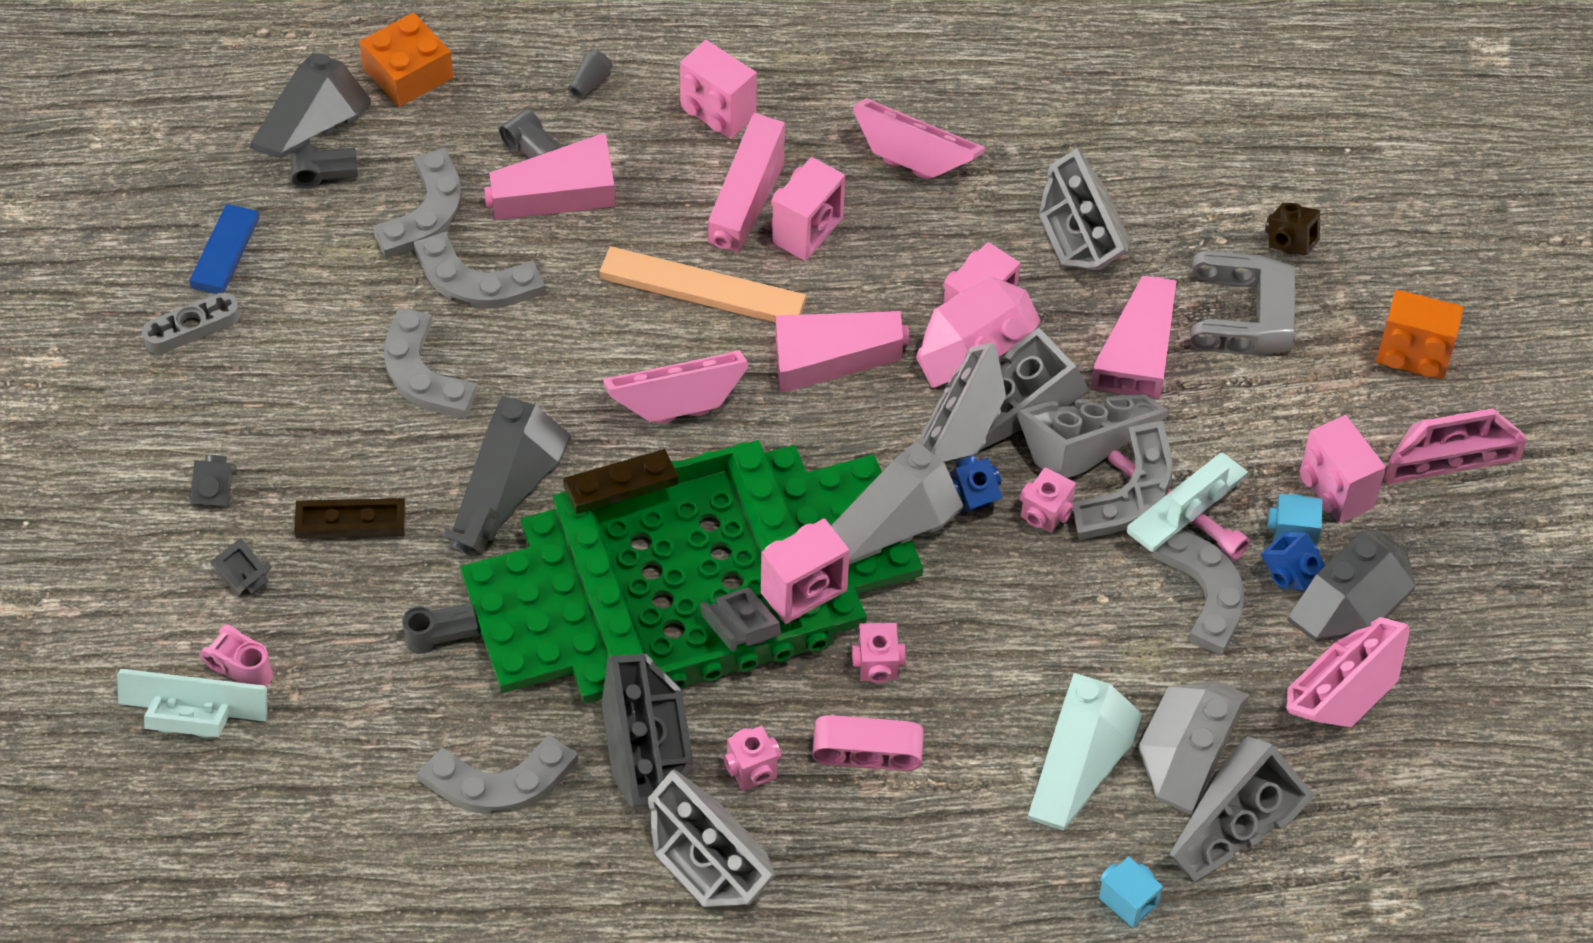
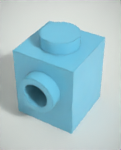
M1279 494L1276 508L1270 507L1268 513L1267 528L1274 529L1273 541L1282 532L1307 533L1311 541L1317 546L1322 529V498L1303 497L1299 494Z
M1129 856L1119 865L1115 863L1110 865L1100 878L1102 884L1099 899L1132 928L1159 905L1163 886L1155 879L1149 868L1143 864H1137Z

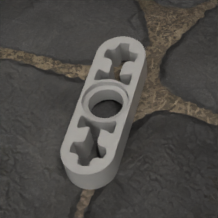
M218 293L152 319L142 328L144 345L148 351L162 354L228 328L239 320L238 301L232 294ZM224 307V309H225L227 312L223 313L221 310H218V309ZM208 313L211 319L207 320L205 314ZM189 318L200 320L199 325L194 328H185L182 326V323ZM176 326L177 333H174L171 327ZM160 333L163 338L158 339L154 335Z

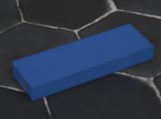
M230 204L225 205L189 280L191 288L215 294L225 292L259 220L257 210Z

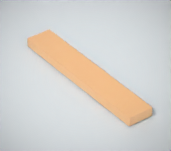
M612 246L609 247L599 271L601 280L776 323V316L801 315L806 303V294Z

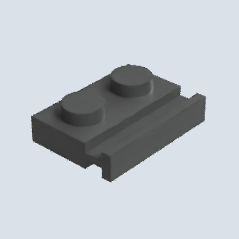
M750 587L715 598L716 603L708 605L706 602L700 603L703 618L731 652L737 650L736 645L745 643L746 646L760 644L767 639L781 635L780 622Z

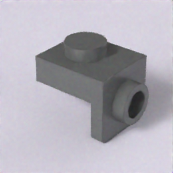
M205 455V461L194 460L191 504L229 507L232 472H236V465L227 463V456Z
M477 502L463 536L448 529H444L442 536L450 540L449 547L458 552L469 555L471 550L483 554L488 541L493 540L498 532L500 525L498 518L500 514L491 507Z
M241 538L210 562L237 596H240L246 590L251 594L255 593L269 581L265 575L272 568L268 562L263 565Z

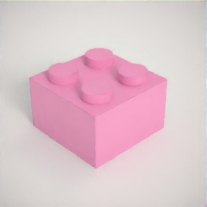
M705 40L680 62V105L688 114L698 117L707 123L711 129L721 132L731 139L749 123L753 113H756L757 72Z
M813 157L803 167H797L789 183L784 188H779L771 201V206H773V218L771 221L772 243L807 261L843 219L845 174Z
M1344 415L1310 430L1300 468V476L1307 487H1311L1316 495L1322 498V508L1328 514L1331 513L1337 523L1340 524L1375 507L1386 466L1347 415Z
M825 518L814 524L804 525L796 534L783 541H774L761 552V594L784 624L847 591L850 550Z

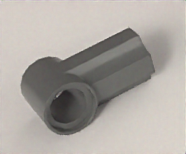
M525 109L499 127V134L505 145L514 152L520 149L529 158L563 147L543 130L540 120L529 109Z
M308 144L290 153L291 181L296 187L310 189L318 186L321 180L358 177L355 148L319 150L316 146Z
M472 603L432 611L423 606H415L406 611L402 618L405 644L410 651L417 654H425L432 651L438 643L478 635ZM417 629H426V630L418 631V632L415 631V630H417Z

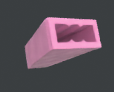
M753 113L708 220V243L721 249L740 253L784 167L785 122Z
M606 134L596 135L490 172V187H484L486 207H493L495 220L615 207V187Z
M1141 277L1094 363L1091 390L1125 395L1146 394L1152 399L1160 400L1176 280L1164 279L1162 277Z
M901 311L776 316L775 340L779 392H789L902 360L903 346H909L908 325H902Z

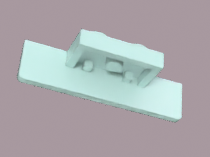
M1219 453L1127 526V533L1149 551H1155L1248 476V471L1224 453Z
M120 669L117 674L118 704L147 707L148 710L144 715L145 729L158 730L162 733L193 734L202 738H219L228 717L265 722L267 719V687L263 685Z

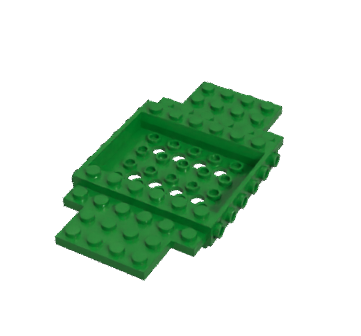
M756 440L748 443L741 442L733 447L715 452H704L699 456L681 461H671L679 476L678 485L579 514L575 513L565 490L552 495L553 510L520 518L521 528L528 548L460 566L461 577L470 603L473 605L475 618L501 694L573 674L583 704L597 701L603 697L608 657L646 653L653 660L652 663L659 667L682 690L687 685L702 681H715L723 675L737 671L747 672L753 670L758 665L772 661H786L792 656L804 652L821 651L827 646L834 644V633L859 627V624H866L867 616L858 594L923 576L924 568L912 540L901 544L900 541L883 547L878 554L849 564L846 592L787 624H784L761 594V552L774 541H783L796 534L806 524H814L825 518L831 526L882 473L875 454L806 472L796 445L764 453L760 441ZM708 517L715 518L720 522L719 528L714 531H705L699 524ZM638 536L647 537L651 541V545L645 550H637L630 543ZM717 546H725L731 550L732 554L725 560H717L712 557L711 551ZM648 565H656L661 568L662 574L656 579H647L642 575L641 571ZM737 575L743 580V584L737 589H728L722 584V580L725 577ZM750 587L780 622L781 635L767 639L760 644H752L750 646H746L745 643L736 645L737 650L731 652L703 618L700 603L706 602L708 605L716 603L715 598ZM667 594L672 597L673 603L668 608L661 609L652 603L653 598L659 595ZM676 623L681 625L685 631L678 638H669L664 634L663 630L667 625Z

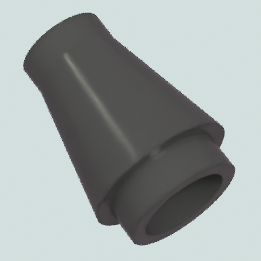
M592 50L589 54H585L573 81L568 86L570 93L579 99H584L589 92L611 75L610 69L613 66L611 60L597 50Z

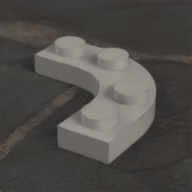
M445 148L414 157V166L427 192L424 202L415 211L405 216L373 226L374 236L385 259L414 250V241L446 232L450 228V222L457 211H460L462 201L460 179Z
M446 232L413 242L414 251L429 282L439 293L450 300L454 297L471 303V307L488 309L514 305L546 294L545 284L534 261L502 271L485 273L474 271L460 261Z
M399 307L384 344V360L387 375L397 387L398 393L414 405L433 412L467 419L477 393L476 383L442 376L431 371L421 360V350L433 323L432 314Z
M1163 420L1128 427L1135 458V471L1130 482L1121 490L1109 495L1071 502L1074 504L1073 515L1079 540L1127 530V526L1167 495L1172 480V457Z
M1181 529L1153 551L1152 558L1185 572L1199 583L1204 590L1206 603L1190 632L1188 641L1222 656L1240 622L1244 606L1243 583L1235 565L1219 548Z
M548 734L522 763L514 769L505 772H482L469 766L441 747L417 775L419 782L455 806L475 813L491 814V811L512 808L518 811L537 803L561 782L579 760L578 753Z

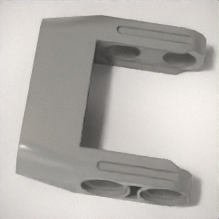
M1203 251L1194 256L1192 272L1196 278L1207 284L1257 288L1256 323L1206 319L1194 324L1190 329V344L1193 348L1208 352L1253 356L1292 350L1295 328V266L1261 255ZM1203 265H1210V266H1214L1215 268H1213V269H1204V268H1201V266H1203ZM1237 268H1244V269H1248L1249 271H1247V272H1238V271H1235V269H1237ZM1208 333V334H1212L1213 336H1210V337L1204 336V337H1202V336H1199L1198 334ZM1242 336L1247 337V339H1234L1233 337Z

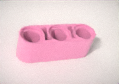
M826 715L819 717L815 721L812 756L815 761L825 765L912 771L918 769L922 764L924 730L919 724L909 721Z

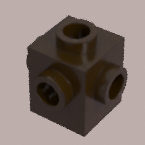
M1282 203L1273 214L1268 216L1265 231L1269 234V248L1282 250V252L1287 254L1297 253L1307 256L1320 240V210L1302 207L1297 203Z

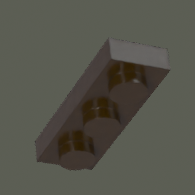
M666 449L565 477L563 479V487L575 513L579 514L678 485L679 476Z
M405 498L296 501L295 537L296 539L405 536Z

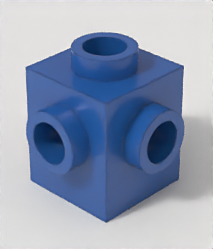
M971 456L955 462L957 468L951 471L949 475L963 504V509L960 511L961 514L995 504L1003 498L999 488L1001 485L999 471L995 465L991 466L989 458L977 461L976 456Z
M1282 532L1260 554L1271 572L1273 581L1280 589L1306 590L1316 574L1326 566L1320 556L1319 549L1311 541L1307 533Z

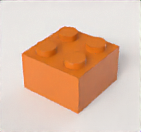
M414 12L359 41L362 68L398 107L453 78L451 51Z
M1395 289L1376 363L1387 365L1394 369L1418 373L1425 377L1444 380L1457 338L1464 306Z

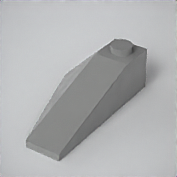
M1137 394L1107 397L1105 403L1099 404L1089 403L1086 399H1076L1074 406L1058 407L1059 405L1056 401L1043 402L1019 410L1017 417L1035 464L1042 469L1046 467L1065 478H1069L1086 472L1107 458L1112 451H1117L1129 443L1128 427L1162 421L1168 417L1169 410L1148 395Z
M1247 736L1222 764L1169 855L1192 881H1197L1230 861L1232 855L1245 846H1254L1262 841L1261 837L1275 828L1281 829L1290 824L1315 795L1273 744Z

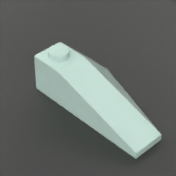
M1073 674L1031 804L1028 820L1064 831L1089 801L1090 795L1102 781L1107 779L1122 756L1125 757L1132 748L1142 713L1111 684L1080 674Z

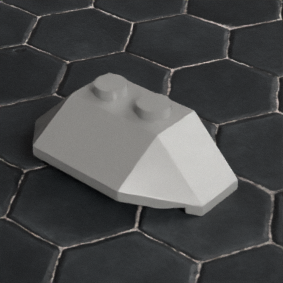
M1076 148L1051 164L1048 169L1047 176L1049 178L1043 192L1039 216L1061 265L1064 268L1100 270L1127 253L1130 238L1107 189L1082 152Z
M992 343L970 347L965 355V361L957 368L946 386L918 440L921 445L943 462L976 455L984 447L986 435L991 425L1001 414V406L1006 398V392L997 348Z
M1216 680L1169 686L1138 747L1158 801L1190 815L1193 814L1249 699V694Z
M672 770L648 797L649 809L651 810L654 854L703 907L750 905L776 876L767 852L714 797L676 770Z

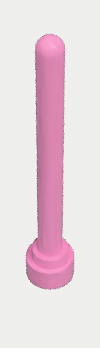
M1112 451L1108 456L1109 462L1132 478L1135 471V463L1119 451ZM1203 513L1191 521V523L1218 542L1217 546L1221 548V551L1232 562L1237 561L1250 544V538L1239 530H1225Z

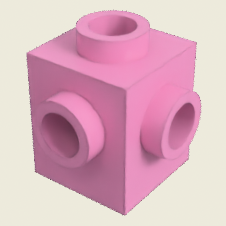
M1044 467L1034 483L1028 482L1021 492L1019 501L1023 502L1021 518L1036 528H1043L1052 533L1059 522L1066 523L1073 511L1074 504L1071 502L1074 500L1076 483Z
M896 623L859 624L858 645H852L853 667H860V681L885 683L889 680H898L899 666H905V644L898 643Z
M763 726L754 729H743L732 737L727 738V754L723 756L724 763L731 777L735 776L742 792L777 779V760L781 758L780 748L774 737L768 738Z

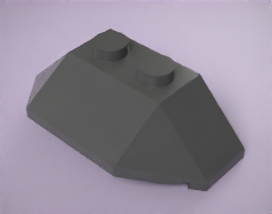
M1379 529L1361 531L1316 574L1289 614L1287 620L1312 640L1318 642L1325 641L1327 638H1344L1356 630L1371 626V622L1379 617L1386 618L1416 587L1407 550Z
M646 653L608 657L602 697V710L613 779L630 807L649 806L648 797L672 770H676L686 777L694 765L682 690L659 667L652 663L653 660Z

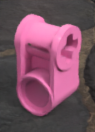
M224 624L219 629L220 635L209 647H204L199 652L200 658L210 669L219 674H224L238 683L267 686L273 678V670L265 646L243 635L230 625Z

